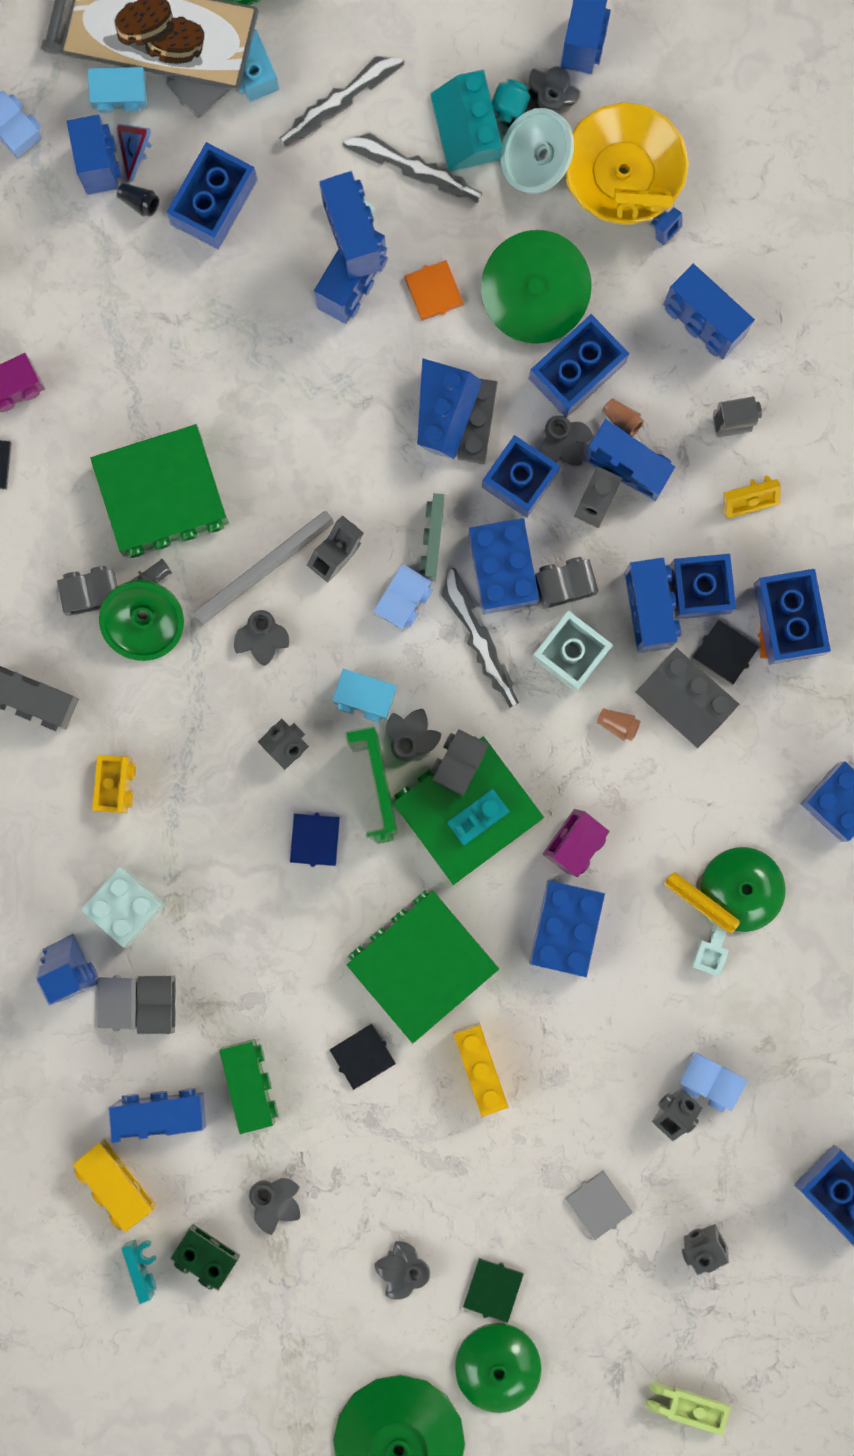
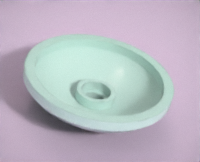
M537 108L525 112L512 123L502 143V156L500 160L503 174L514 188L529 194L541 193L555 186L565 175L574 151L572 130L565 118L553 110Z

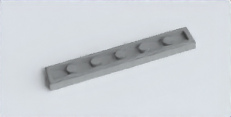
M323 511L195 610L193 614L204 625L332 526L334 522L327 511Z

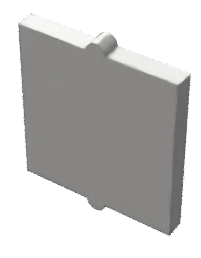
M174 78L168 84V88L180 99L181 105H186L198 118L230 90L229 88L180 78Z
M114 975L113 978L98 977L97 1027L112 1028L113 1031L135 1029L136 978H121L120 975Z
M604 1170L588 1182L583 1181L581 1187L565 1198L594 1240L611 1228L616 1229L618 1223L633 1213Z

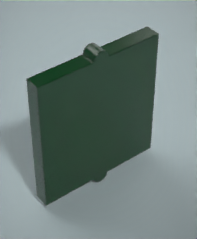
M479 1258L463 1308L481 1313L484 1318L489 1316L508 1323L524 1273L505 1267L502 1262L496 1264Z

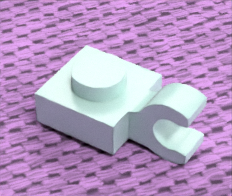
M714 924L710 941H700L691 966L720 977L729 952L728 949L721 947L727 932L717 924Z

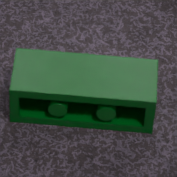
M256 1039L219 1049L239 1134L273 1126L276 1122L275 1118L279 1117L275 1100L270 1101L268 1090L272 1089L269 1073L263 1072L261 1062L265 1061L262 1045H257Z

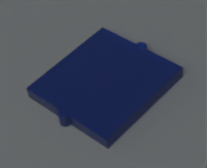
M319 813L314 815L294 814L290 863L310 864L311 867L316 865L336 866L340 817L320 816Z

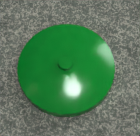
M546 230L520 232L503 241L489 257L481 280V295L484 308L494 325L507 336L520 342L531 344L551 342L569 333L584 316L590 302L592 290L590 270L579 249L565 237Z

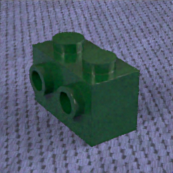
M192 1224L170 1259L175 1262L174 1266L179 1271L185 1274L190 1272L198 1277V1282L209 1290L215 1288L219 1291L237 1263L240 1254Z

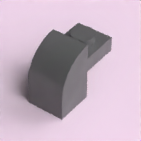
M342 515L336 521L328 538L314 550L307 566L328 583L356 553L361 545L360 540L364 532Z

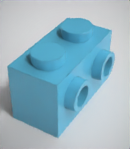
M257 29L254 30L241 88L239 89L241 94L246 92L249 102L279 90L277 76Z
M143 67L88 68L89 102L93 109H97V112L111 113L116 108H124L126 112H140L141 108H148L146 73Z
M343 669L332 701L338 704L337 709L349 714H353L354 710L365 713V719L380 723L381 718L388 719L397 691V685Z

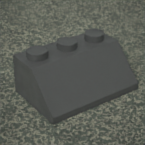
M677 647L635 692L696 748H699L740 705Z

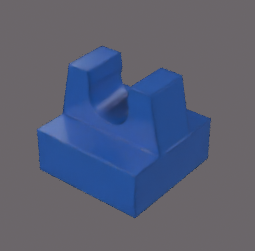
M675 207L669 212H662L651 221V225L655 228L656 240L662 245H665L682 227V213Z

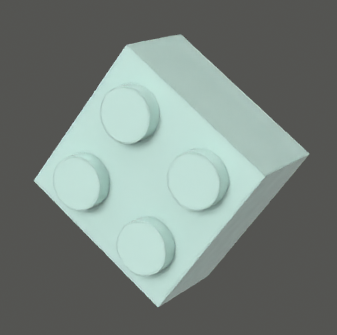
M568 610L535 652L532 659L576 693L613 644Z
M119 867L81 911L118 944L126 948L131 946L165 907L166 903L125 867Z

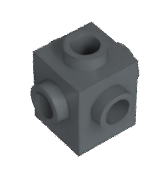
M282 718L258 741L284 770L309 747L301 739L305 736L304 732L295 723L289 726Z
M681 1088L673 1095L667 1093L659 1101L658 1106L660 1109L652 1123L669 1139L674 1141L683 1134L690 1133L699 1122L697 1116L702 1107Z
M716 1224L703 1229H694L684 1236L682 1255L685 1263L688 1266L692 1265L697 1275L713 1272L720 1266L729 1263L728 1246Z

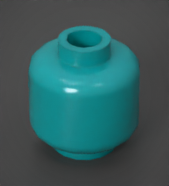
M507 79L506 82L498 84L492 99L493 110L497 113L496 118L498 120L511 124L512 119L516 120L525 113L530 100V94L526 91V85L513 79Z

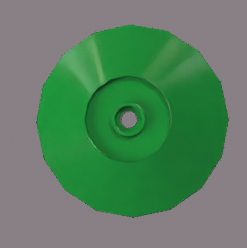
M405 1375L378 1378L356 1391L338 1416L333 1438L335 1456H463L465 1449L462 1421L448 1396L426 1380ZM396 1445H401L404 1451L396 1453L393 1448Z

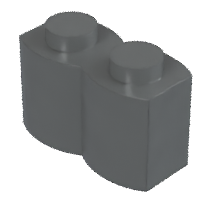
M754 396L719 402L717 409L713 412L716 437L752 432L753 426L757 425L759 418H762L760 402H756Z
M582 557L567 560L566 565L562 567L549 564L540 567V572L535 574L543 609L597 595L599 591L590 559L582 560Z
M98 566L91 568V573L80 575V572L64 574L63 579L57 580L63 613L66 616L100 610L106 596L118 586L115 572L112 569H107V566Z
M458 729L456 734L450 733L443 748L447 749L443 760L437 758L430 771L434 775L433 782L463 797L489 744Z
M138 976L136 982L138 1006L135 1027L137 1028V1034L175 1033V976Z

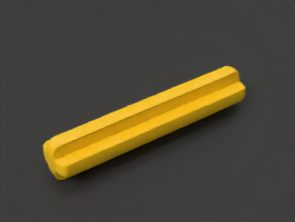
M676 872L671 873L666 879V887L727 933L731 934L736 930L740 923L737 918Z

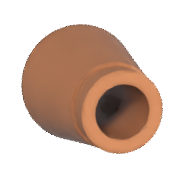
M613 398L606 403L602 410L614 425L632 437L644 424L640 413Z
M605 708L602 709L597 720V724L602 725V727L623 741L626 739L633 741L641 723L640 720L635 719V715Z

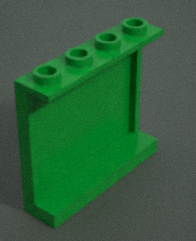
M197 424L90 457L119 552L124 557L136 558L145 554L144 550L155 547V550L164 549L171 546L172 541L179 539L182 541L193 540L198 537V533L207 530L208 533L218 532L224 529V525L229 524Z
M375 726L346 732L348 745L353 752L368 750L384 825L382 830L366 833L367 838L374 839V842L377 844L394 841L393 835L398 834L379 737Z
M484 736L480 738V740L489 744ZM490 744L463 797L433 782L434 775L430 773L431 769H429L417 778L419 781L418 785L411 790L406 786L394 796L397 800L393 802V805L452 885H455L545 818ZM493 789L510 812L463 846L447 822Z
M426 890L412 900L415 906L411 910L406 912L403 908L391 918L394 924L385 931L381 927L369 938L372 941L370 945L365 949L360 945L350 953L348 957L351 961L346 964L412 1044L499 970V967L434 891L428 894Z

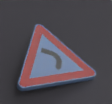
M118 124L117 133L127 181H133L140 161L147 159L144 153L145 148H151L152 146L148 141L151 130L149 128Z

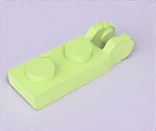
M652 1382L650 1389L654 1393L670 1397L671 1400L668 1407L663 1403L648 1399L645 1405L648 1410L665 1415L670 1420L723 1436L731 1410L730 1404L674 1387L673 1389L667 1385Z

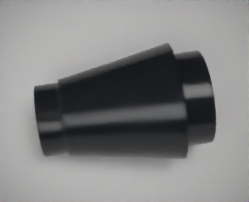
M122 183L117 190V198L121 199L141 216H152L159 206V197L155 195L153 190Z

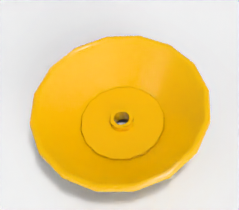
M620 102L599 107L580 120L572 132L574 151L569 168L565 173L567 187L584 210L603 221L631 225L652 220L664 212L649 211L647 206L636 204L638 208L636 219L632 218L631 207H625L622 210V218H618L616 209L619 203L614 201V188L670 191L672 194V206L685 186L689 159L684 139L669 118L649 106ZM625 168L628 170V173L622 174L619 169Z

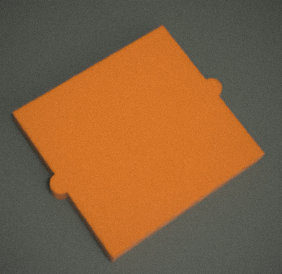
M447 260L429 267L424 265L423 269L405 275V280L421 321L438 314L443 316L446 311L464 305Z

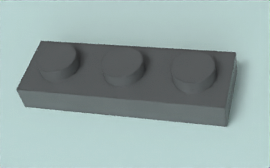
M481 379L483 382L460 442L458 460L485 464L498 381Z

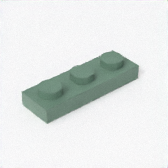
M433 493V501H427L426 518H431L430 529L424 528L423 545H428L427 556H421L420 572L425 573V578L430 581H436L444 508V494Z

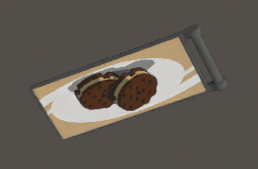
M55 0L46 40H42L41 50L44 52L121 67H143L145 72L234 90L241 88L259 13L257 7L224 0H72L63 42L58 44L56 42L66 0Z

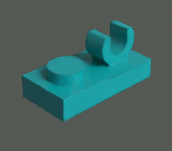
M492 789L448 821L447 824L464 846L510 811Z
M135 1239L126 1242L121 1249L138 1302L142 1304L150 1301L155 1294L154 1290L157 1289L153 1274H148L146 1266L144 1267V1265L152 1264L156 1260V1255L145 1257L142 1251L144 1248L151 1246V1241H143L138 1246Z

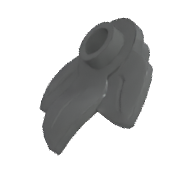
M555 66L547 74L537 69L531 70L529 85L538 94L537 99L540 108L556 112L563 105L575 104L580 96L579 89L569 86V73L563 67Z
M553 416L545 425L546 438L541 444V453L554 462L561 458L570 465L579 466L582 464L584 457L582 443L590 441L593 438V434L589 427L582 422H570L564 416ZM556 426H560L563 428L564 432L562 434H556L553 431V428Z
M265 610L253 612L248 618L247 625L237 631L234 639V650L236 653H244L251 650L254 658L262 666H266L273 659L276 647H289V634L283 626L276 624L272 614ZM259 620H265L267 622V625L264 629L257 628V622Z
M421 708L411 712L405 719L395 713L390 715L386 723V731L392 739L391 751L397 759L402 761L411 760L417 753H429L438 745L442 734L435 730H427L428 719L424 709ZM402 742L410 744L411 747L408 752L400 750L399 747Z
M280 1178L274 1182L261 1180L251 1187L249 1199L255 1207L254 1220L265 1233L272 1235L278 1220L296 1221L300 1219L299 1205L292 1198L299 1190L300 1186L287 1178ZM259 1191H268L269 1197L267 1199H261L259 1197Z
M395 1241L394 1255L382 1257L374 1264L378 1275L384 1281L389 1282L385 1296L397 1300L410 1296L414 1288L418 1289L425 1286L430 1279V1268L425 1261L418 1259L417 1252L411 1244L404 1241ZM412 1269L419 1272L418 1279L413 1278L411 1275Z

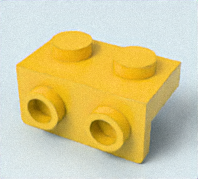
M97 755L92 811L128 814V808H132L134 793L130 791V782L136 776V763H132L133 758L129 756Z

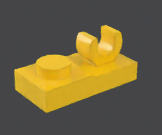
M614 188V201L619 203L616 209L617 216L622 218V210L625 207H631L632 218L636 219L638 216L636 204L647 206L649 211H664V207L671 208L672 194L670 191Z
M767 475L764 476V483L756 484L755 480L752 479L749 486L724 492L723 504L726 518L729 519L780 505L781 485L778 479L771 481V478Z

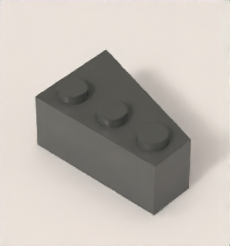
M0 666V709L5 710L7 706L17 709L15 715L29 721H31L32 716L42 719L41 726L57 731L58 726L67 729L79 698Z

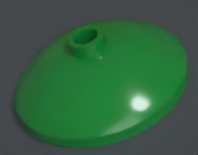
M134 580L117 586L106 596L99 613V627L104 640L115 652L132 660L148 661L166 655L178 644L184 628V613L178 599L164 586L152 581ZM146 611L148 616L141 617L138 612Z
M738 847L723 851L710 861L702 875L700 891L739 920L740 923L735 931L749 932L763 928L775 919L783 906L786 887L783 874L771 857L757 849ZM745 884L751 887V892L748 895L742 893V886Z
M491 1323L475 1329L464 1339L456 1356L455 1374L461 1392L473 1405L488 1412L505 1413L521 1407L533 1396L541 1378V1360L536 1345L525 1332L509 1324ZM497 1369L504 1371V1375L500 1378L495 1377L493 1374Z

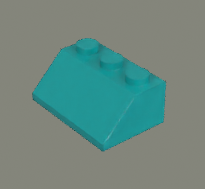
M484 69L456 75L430 93L447 169L450 172L500 161L502 144Z

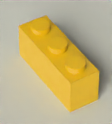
M480 1022L453 1031L481 1117L509 1108Z
M105 1138L72 1164L75 1168L74 1174L82 1184L87 1183L93 1191L91 1193L92 1198L100 1207L104 1206L111 1214L109 1219L118 1230L122 1228L125 1233L128 1232L157 1207Z

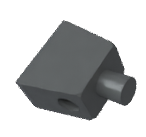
M597 466L574 517L599 528L622 478ZM587 508L593 509L597 513L590 512Z

